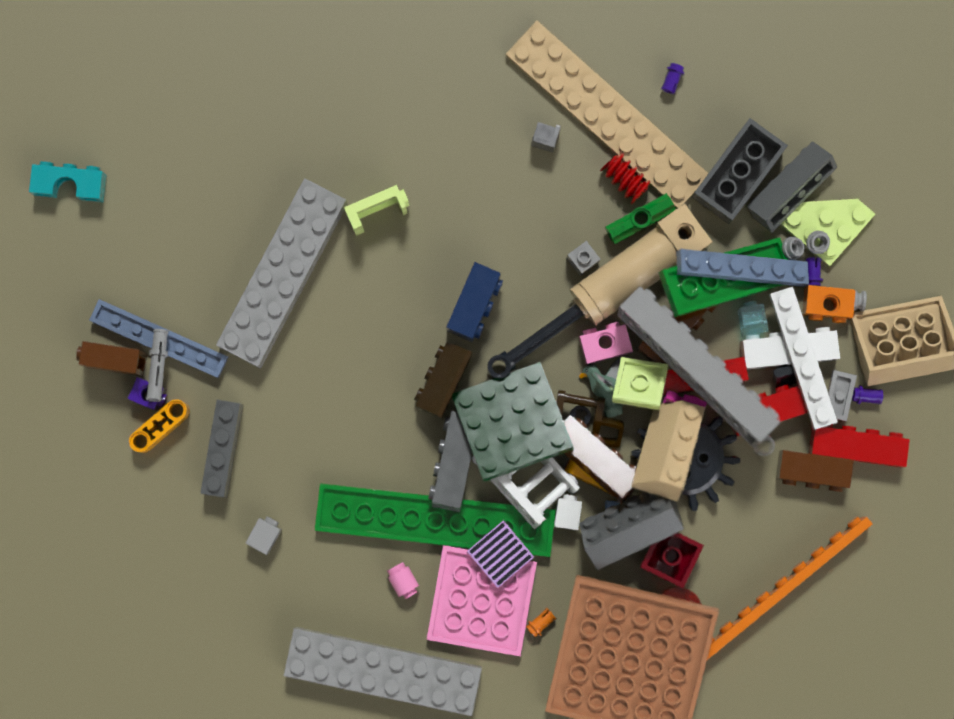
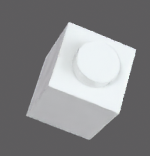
M563 494V499H557L554 527L578 530L582 502L577 501L578 496Z

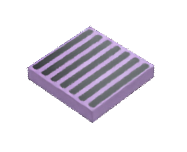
M504 521L467 551L497 588L534 558Z

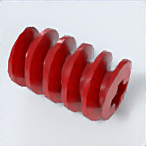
M621 153L608 161L600 169V172L607 169L605 177L614 176L611 183L613 185L621 183L618 191L627 190L624 197L627 199L633 196L631 204H633L648 190L650 181L641 182L644 174L641 173L636 176L637 167L629 169L631 161L622 162L625 154Z

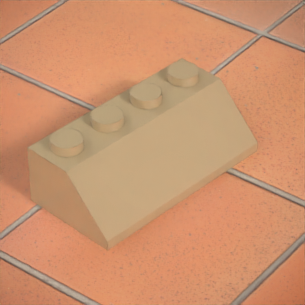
M682 400L663 403L660 406V410L653 409L631 487L678 501L684 487L705 407Z

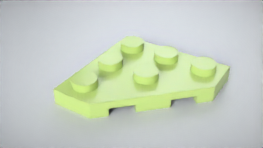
M859 199L802 202L780 226L793 237L801 239L805 248H807V237L811 232L816 230L825 232L830 239L829 248L822 254H812L817 258H821V262L830 267L874 217L875 213ZM816 238V239H815V241H814L815 246H819V245H820V239H819V238Z

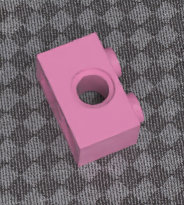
M619 322L605 325L606 329L597 332L596 328L583 331V336L579 337V342L585 364H593L631 354L633 350L626 324L620 326ZM608 337L611 340V347L608 349L601 348L599 338Z

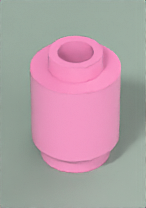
M404 562L387 571L390 576L388 579L398 597L403 595L407 599L417 593L416 587L419 584L409 566L406 567Z

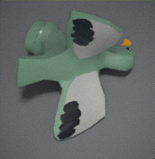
M618 358L611 365L606 375H602L594 364H588L579 375L580 379L588 377L593 393L598 397L605 398L603 411L605 417L623 414V404L612 402L621 358Z

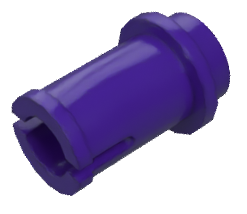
M671 63L667 67L668 72L661 90L669 94H675L679 80L684 75V67Z
M815 257L806 258V262H808V285L821 286L823 282L821 278V258H816V260Z
M862 386L854 387L852 401L856 402V404L864 402L881 405L883 390L862 388Z

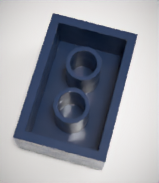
M474 262L446 326L447 332L470 342H473L474 338H480L484 328V324L481 323L483 317H489L494 303L491 299L493 295L498 296L503 285V280L500 279V272Z

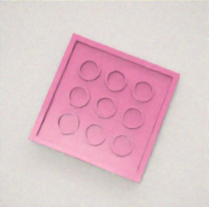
M443 545L427 640L521 656L537 562L529 561L497 588L467 552L468 549Z

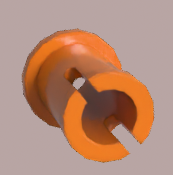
M545 608L532 622L528 621L526 628L534 637L541 636V632L556 620V617L548 608Z

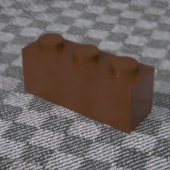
M781 450L779 451L776 479H782V484L796 486V482L806 483V488L819 489L820 485L829 486V491L843 492V488H850L854 460Z

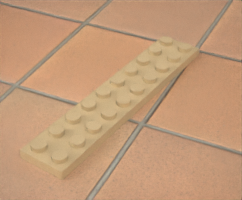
M536 21L506 53V57L615 155L624 153L622 161L630 160L629 167L633 168L636 166V173L638 175L643 173L642 179L645 181L649 180V185L661 196L667 193L676 209L690 198L708 175V172L540 22Z

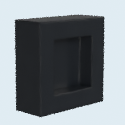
M782 365L773 370L775 388L787 384L788 386L797 384L792 365Z

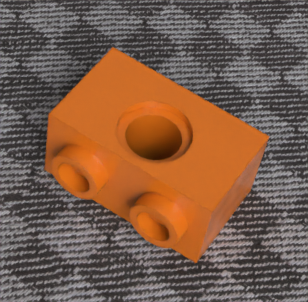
M808 285L804 288L802 316H809L808 320L823 321V318H832L833 323H846V320L852 319L854 315L856 290ZM825 299L833 302L834 308L832 311L824 308L823 302Z

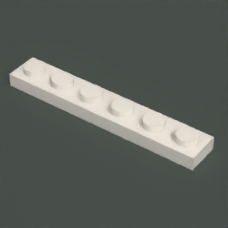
M793 287L769 294L813 430L837 423Z

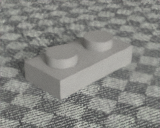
M833 370L828 387V395L836 419L846 422L857 375Z

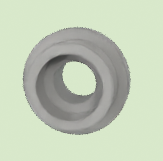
M816 230L808 235L806 245L810 252L822 254L829 248L830 239L825 232ZM816 238L820 239L819 246L814 244Z
M788 237L783 241L782 251L789 260L799 259L804 253L805 247L801 239Z

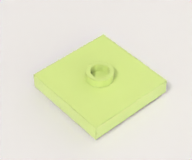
M621 357L612 402L660 410L668 364Z

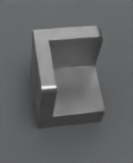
M538 122L531 146L553 152L561 126L556 124V127H552Z

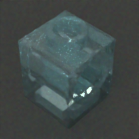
M757 301L742 303L743 307L737 310L742 337L767 333L769 330L764 303L757 304Z

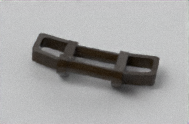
M558 390L556 403L561 415L564 402L596 408L591 433L599 435L601 425L617 428L619 431L616 438H601L605 441L604 445L607 447L618 448L620 446L624 422L603 416L605 398H589L567 394L564 390Z

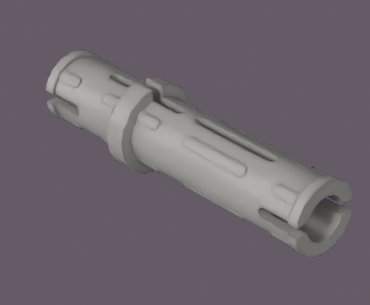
M164 329L153 330L152 349L149 350L151 363L146 400L160 402L162 400L161 394L165 358L168 357L166 346L169 332Z

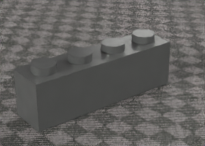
M813 141L803 148L800 154L791 163L787 164L783 171L774 180H771L758 196L751 200L747 208L752 218L770 232H773L838 168L832 154Z
M216 400L200 494L224 498L228 496L243 404Z
M451 411L450 418L445 417L443 431H447L446 439L440 440L438 453L442 454L441 462H436L433 476L437 477L436 486L431 485L428 499L432 500V507L460 512L472 450L458 412Z

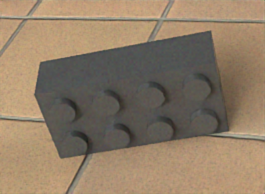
M749 118L694 192L692 198L724 222L730 224L788 145Z
M646 491L637 496H631L622 504L610 506L605 511L595 516L587 517L584 521L580 522L584 548L597 570L684 529L676 501Z

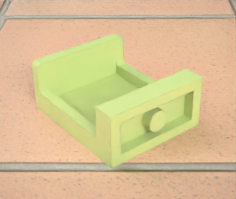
M397 185L344 208L357 236L365 232L360 221L361 218L394 204H398L402 214L405 215L407 214L406 207L410 205L404 189L399 191Z

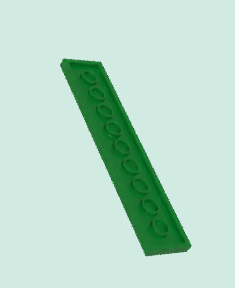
M320 483L314 531L471 548L504 521L532 555L551 557L556 511L554 509L543 511V516L546 519L534 529L517 509L509 504L463 499L460 512L432 507V500L428 499V495Z

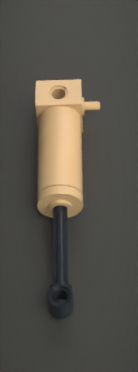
M683 204L658 222L652 231L569 289L574 298L573 302L575 305L508 353L504 350L499 355L493 356L487 364L489 375L497 379L506 377L517 368L515 364L582 316L586 319L588 318L596 326L603 319L617 311L639 287L645 290L659 281L660 276L658 272L677 266L676 252L678 250L705 251L711 245L712 240L688 207ZM678 232H684L688 239H681ZM496 361H502L506 365V370L501 374L495 373L492 369Z

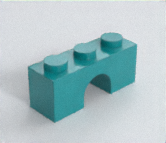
M40 161L39 165L32 164L29 192L34 196L57 198L60 185L66 181H74L77 186L76 197L78 199L104 202L107 175L100 171V167L86 166V169H78L77 165L63 164V167L54 166V163Z

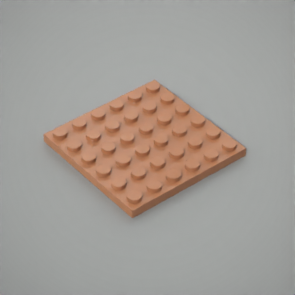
M577 575L545 712L574 719H692L719 608Z

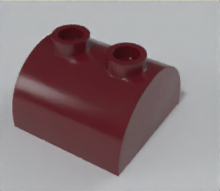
M677 532L650 545L640 567L684 588L704 545Z

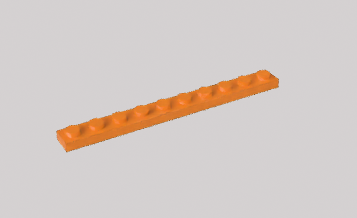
M857 516L847 524L849 528L843 533L838 531L830 537L829 541L831 543L825 548L820 546L810 554L812 558L808 562L802 561L792 569L794 571L792 575L788 578L783 576L774 584L775 589L770 593L765 591L756 598L757 603L751 608L747 606L737 614L739 618L733 623L731 621L725 623L719 629L721 633L715 638L712 637L707 660L873 525L868 517L859 518Z

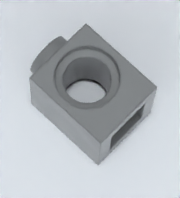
M587 241L569 253L566 258L580 277L601 260Z
M266 516L265 520L259 518L245 544L266 555L269 554L282 531L281 528L277 527L279 522Z

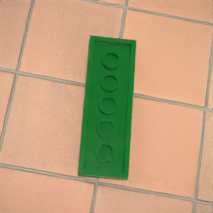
M780 237L725 252L726 254L788 260L782 251L783 243ZM677 266L658 272L674 317L785 286L677 275Z

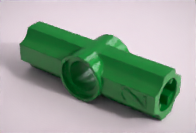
M666 193L605 226V230L615 245L676 210L674 203ZM636 214H643L647 221L645 224L640 225L635 222L634 216Z

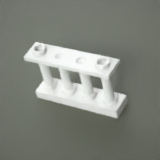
M473 455V457H472L471 459H472L473 462L477 465V463H476V461H475V458H474V455ZM553 458L541 461L544 467L521 487H517L511 481V476L518 470L491 479V482L534 529L546 519L543 516V511L563 493L568 491L573 495L580 489L576 478L570 473L567 474ZM552 473L560 484L538 504H532L527 499V494Z

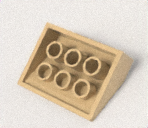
M942 296L865 310L864 312H854L851 323L861 369L867 386L954 370V328Z

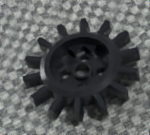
M721 416L714 418L709 426L703 423L700 425L692 454L693 459L688 469L690 476L686 478L680 494L687 495L688 506L691 511H698L696 494L702 491L706 493L711 502L717 503L720 501L718 494L711 487L716 480L726 486H733L735 483L731 477L721 473L723 464L736 465L741 461V458L736 456H724L723 446L732 444L737 440L736 435H727L722 439L718 438L715 430L722 425L724 419ZM639 428L636 433L640 438L645 439L647 430ZM641 450L631 451L630 456L639 459ZM702 453L708 457L705 463L699 460V456Z

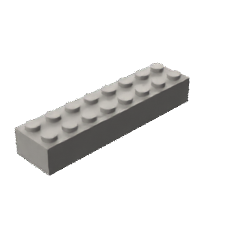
M304 178L216 344L218 347L260 369L262 368L345 210L344 207L348 205L346 199Z
M639 287L619 307L617 316L755 448L780 423L777 419L779 417L778 414L771 407L768 406L766 408L759 402L761 400L759 395L753 390L748 391L742 385L744 382L734 372L730 374L724 368L726 364L718 356L713 357L707 351L708 347L702 340H695L690 335V329L684 323L676 322L672 318L674 314L665 305L661 307L655 301L656 297L647 288L643 290Z
M295 627L284 676L472 716L482 666Z

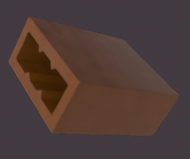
M82 341V346H79L77 349L76 360H79L78 365L142 377L144 375L147 353L141 350Z

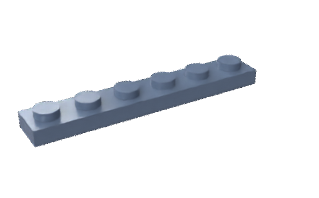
M680 249L676 252L677 275L801 287L809 284L808 262L687 249Z
M100 299L89 319L93 323L149 348H152L153 330H167ZM167 330L169 331L166 346L168 356L214 377H220L228 356Z

